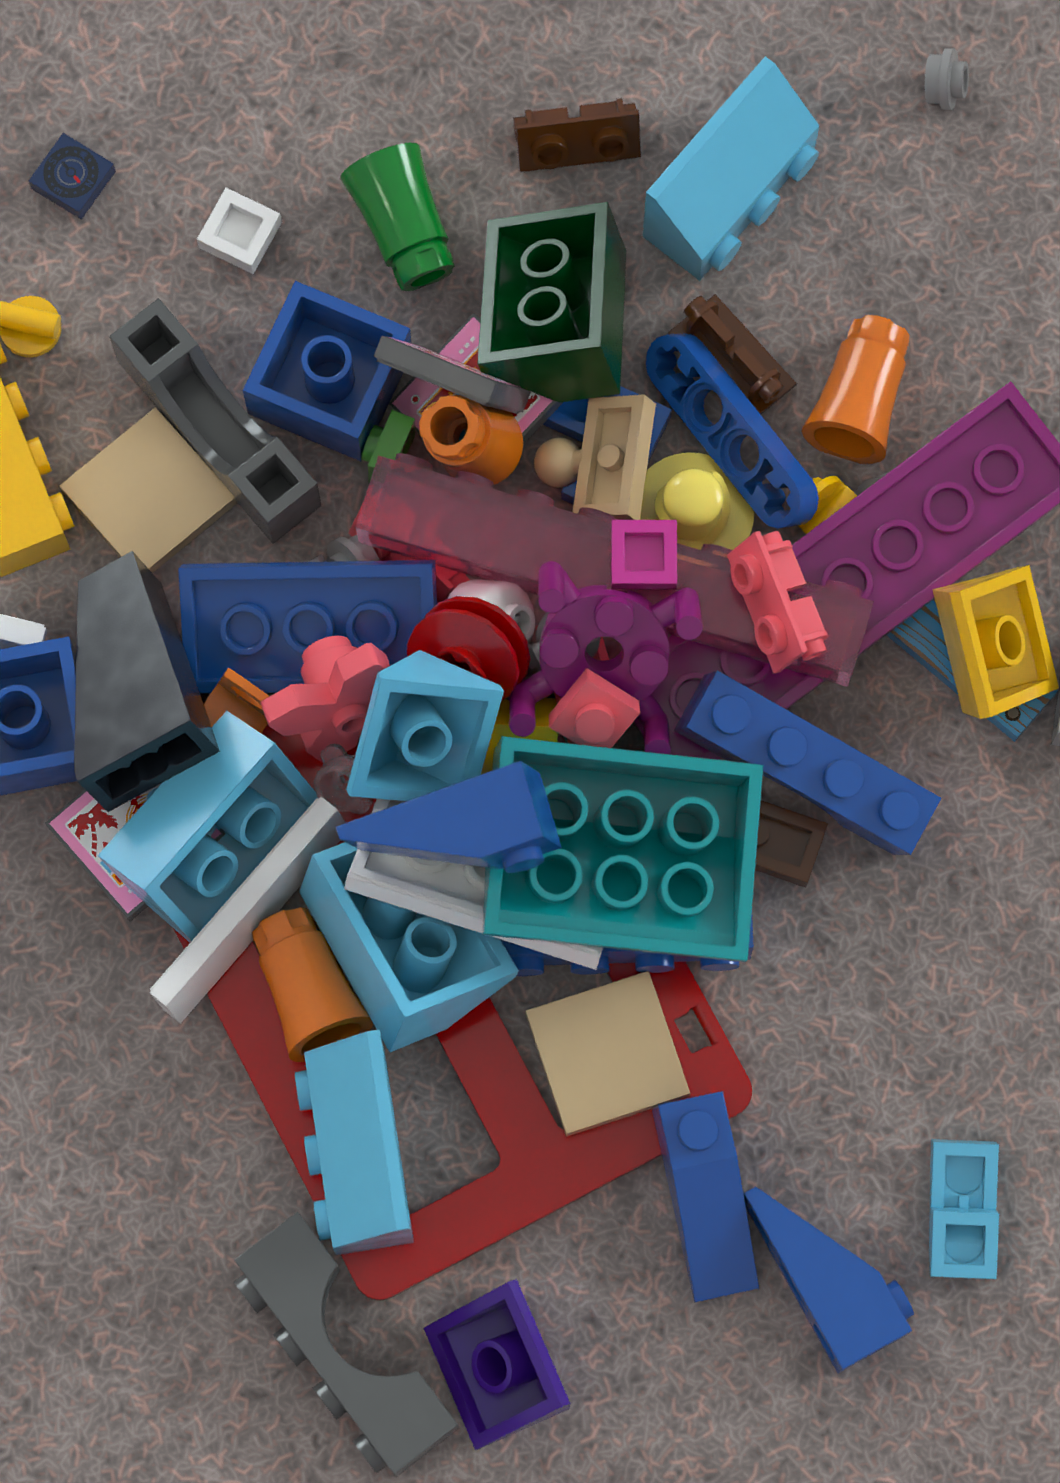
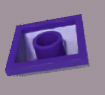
M517 1279L497 1287L423 1328L475 1450L570 1409V1401Z

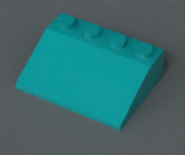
M501 737L494 748L492 771L522 761L540 773L562 848L543 854L544 862L522 872L507 873L504 868L493 869L485 867L483 935L737 962L748 961L763 765Z

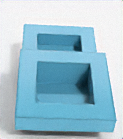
M931 1139L929 1275L931 1277L997 1279L999 1213L996 1210L999 1144L997 1142Z

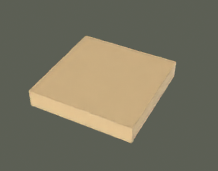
M156 407L59 485L61 492L119 557L133 551L152 573L237 504L235 496Z
M649 971L525 1011L566 1137L653 1109L660 1104L678 1101L690 1096V1090Z

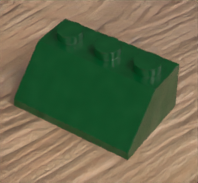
M608 201L487 221L477 362L482 373L559 403L620 394L626 248Z

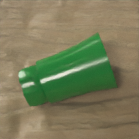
M401 143L380 149L354 162L342 172L340 176L341 182L361 211L376 240L386 266L392 267L395 279L402 291H413L431 285L452 273L455 265L446 245L449 239L438 215L427 181L419 144Z

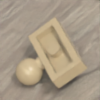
M646 395L589 398L582 449L569 439L557 437L545 441L536 451L534 468L537 476L543 483L551 487L563 488L577 480L572 517L583 525L611 524L612 520H640L656 403Z

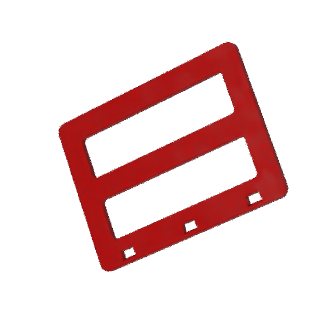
M267 724L261 734L280 748L320 797H323L338 809L345 823L372 813L377 799L351 797L346 791L357 746L328 762H321L307 753L301 734L283 736ZM558 733L557 742L567 743L563 735ZM340 840L337 845L344 843V841ZM174 929L181 945L185 949L190 943ZM252 941L210 989L207 995L312 1200H326L322 1174L310 1176L306 1158L304 1136L316 1135L313 1110L300 1111L295 1082V1072L307 1070L306 1063L295 1062L289 1058L281 1020L271 990L259 965L260 955ZM686 961L674 962V970L650 973L690 1090V1096L684 1099L723 1091L729 1120L741 1114L748 1107L752 1097L751 1081ZM609 963V972L606 973L611 982H615L643 972L635 970V963ZM490 997L449 1028L435 1035L499 1154V1166L494 1171L410 1214L414 1243L340 1254L357 1288L364 1296L372 1300L383 1301L390 1299L662 1156L652 1109L566 1137L564 1130L555 1122ZM690 1010H693L712 1045L706 1046L694 1053H691L674 1022L687 1015Z

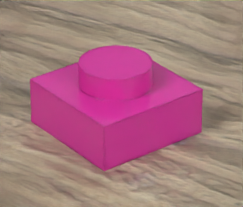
M612 520L611 589H676L677 520Z

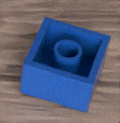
M294 281L243 388L248 414L362 462L361 457L367 438L373 426H379L389 405L388 403L403 375L402 371L377 362L374 354L381 336L411 343L410 328Z
M69 636L0 649V796L77 781L74 773L76 650Z

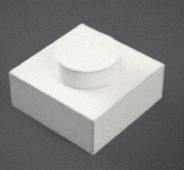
M225 188L197 238L198 247L254 274L282 224L281 214Z

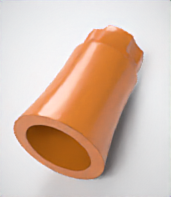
M865 315L862 318L853 320L847 339L840 344L833 368L820 398L802 428V435L811 446L821 452L859 464H874L884 460L895 399L906 366L904 357L908 349L910 335L905 328L896 325L888 318L877 315Z
M461 395L440 397L433 406L425 409L422 413L419 427L420 436L423 438L426 449L436 460L442 463L447 473L459 483L474 488L493 486L505 480L517 467L523 451V435L517 420L511 412L485 406ZM467 428L464 438L459 441L461 432Z
M298 907L292 910H282L260 922L259 926L252 931V936L261 956L259 958V965L269 985L281 1020L290 1060L305 1062L304 1052L371 1030L373 1022L351 989L322 932L317 931L312 915L307 908Z

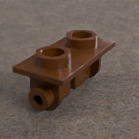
M617 98L612 102L579 105L580 117L569 118L567 107L539 111L525 110V116L513 118L520 172L640 158L639 110H636L635 103L623 104L622 98Z
M716 294L707 301L703 296H698L691 301L683 311L687 317L668 332V334L687 333L695 335L700 339L760 414L765 412L797 385L791 376Z

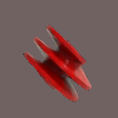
M456 596L437 603L414 627L407 642V657L421 650L499 684L504 690L501 701L510 696L516 685L521 683L526 677L531 660L527 639L516 621L500 607L477 597Z

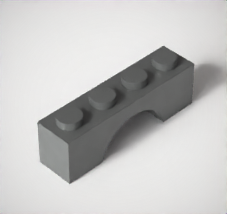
M159 298L109 336L118 363L176 431L235 496L237 503L272 544L322 506L317 482L278 437L267 433L243 409L217 376L198 343Z
M298 1211L234 1259L235 1263L244 1273L234 1281L235 1285L256 1313H259L266 1306L271 1309L283 1325L273 1336L296 1366L306 1359L310 1361L323 1379L313 1387L314 1391L336 1420L348 1412L363 1432V1434L353 1440V1443L376 1473L388 1466L396 1477L459 1429L458 1423L418 1371L398 1376L372 1375L354 1368L334 1350L326 1330L325 1306L330 1288L339 1274L340 1268Z

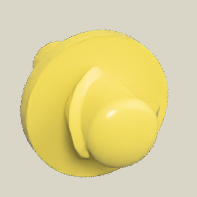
M679 453L659 460L647 469L640 520H677V575L686 577L704 576L728 566L730 563L727 554L751 535L754 510L712 457L702 453Z

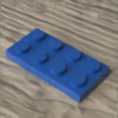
M435 560L183 564L178 568L182 644L199 693H211L228 668L265 693H277L291 684H304L301 676V668L304 664L302 660L304 650L312 643L330 636L347 637L352 646L357 648L366 643H372L387 655L390 665H393L407 657V642L414 627L437 604Z

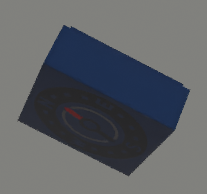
M62 133L28 182L32 190L82 220L116 170L114 163Z

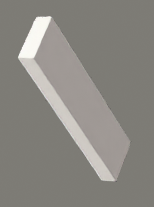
M323 797L317 798L150 988L151 991L149 993L178 1023H182L253 941L252 931L259 926L260 922L270 915L277 913L302 885L312 855L334 847L340 841L336 826L345 824V821L338 809Z

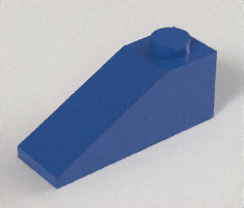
M522 761L336 826L339 839L361 851L493 869L504 868L507 873L522 872L537 867L544 862L543 854L562 848L541 775Z
M723 1091L657 1105L652 1109L694 1302L758 1289L759 1283L738 1158Z
M754 1187L744 1193L748 1214L837 1373L844 1371L905 1337L912 1331L906 1319L913 1316L914 1311L896 1280L886 1284L878 1270L759 1188Z

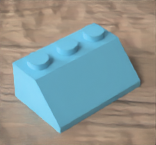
M766 56L646 192L643 237L699 281L712 266L716 270L721 271L730 263L742 244L737 237L751 222L756 226L762 225L780 201L781 197L776 194L777 191L790 177L796 182L800 181L819 156V152L815 149L819 124L776 64Z
M226 711L212 726L220 752L161 783L97 855L129 890L144 901L146 905L189 943H191L317 798H320L273 741L229 711ZM216 828L218 830L222 829L226 833L218 841L211 837Z
M344 842L312 855L299 893L377 1030L380 1029L382 1040L389 1052L446 1030L517 976L518 969L500 939L345 890L346 878L357 848Z
M380 1029L366 1031L304 1052L307 1070L295 1072V1082L300 1111L313 1110L316 1135L304 1136L310 1176L322 1174L326 1200L313 1201L319 1240L331 1239L336 1255L414 1243L386 1055Z

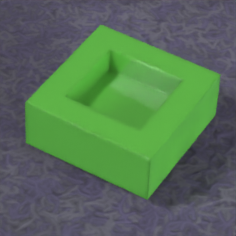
M391 410L384 428L377 425L373 426L361 460L369 462L368 483L392 492L415 438V418Z

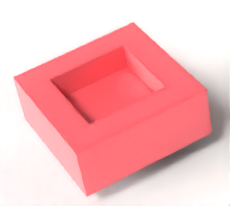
M586 668L550 712L549 727L577 745L612 748L639 716L640 703L633 696Z

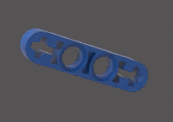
M687 333L669 334L655 339L647 351L645 362L647 374L652 383L758 517L768 526L777 529L804 525L810 521L817 511L819 500L815 483L704 343L695 335ZM674 351H679L681 354L678 360L673 354ZM676 365L682 373H675L674 368ZM693 377H700V379L695 381ZM711 390L718 394L723 408L722 415L716 424L708 420L704 411V401ZM747 436L755 440L759 450L758 462L752 470L744 465L740 455L741 443ZM768 479L770 483L762 484V481ZM781 488H788L791 493L788 495L787 499L784 491ZM785 500L791 510H784L782 504Z

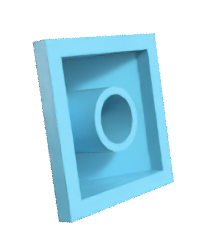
M421 650L378 672L346 789L349 796L409 801L481 775L504 693L502 687Z

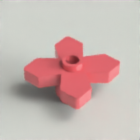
M344 636L322 638L309 645L302 654L304 664L301 668V676L304 684H291L261 701L269 727L283 736L301 734L307 753L321 762H328L357 746L377 673L391 666L387 655L372 643H366L357 648L352 646L350 640Z

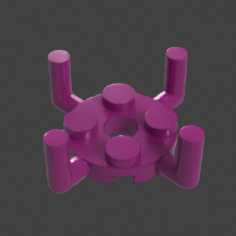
M555 561L545 562L538 571L539 606L543 611L549 613L545 620V626L539 643V659L542 670L517 684L509 696V727L511 732L520 737L530 735L535 729V704L553 693L563 698L580 675L588 668L639 700L640 714L637 718L643 725L645 752L670 755L671 745L668 716L652 693L668 674L669 641L666 627L676 622V631L685 640H693L702 633L703 626L698 593L692 588L684 587L653 605L643 595L629 589L628 593L607 590V585H590L578 589L559 563ZM611 637L621 644L622 650L615 658L602 661L591 657L587 653L586 647L595 638Z

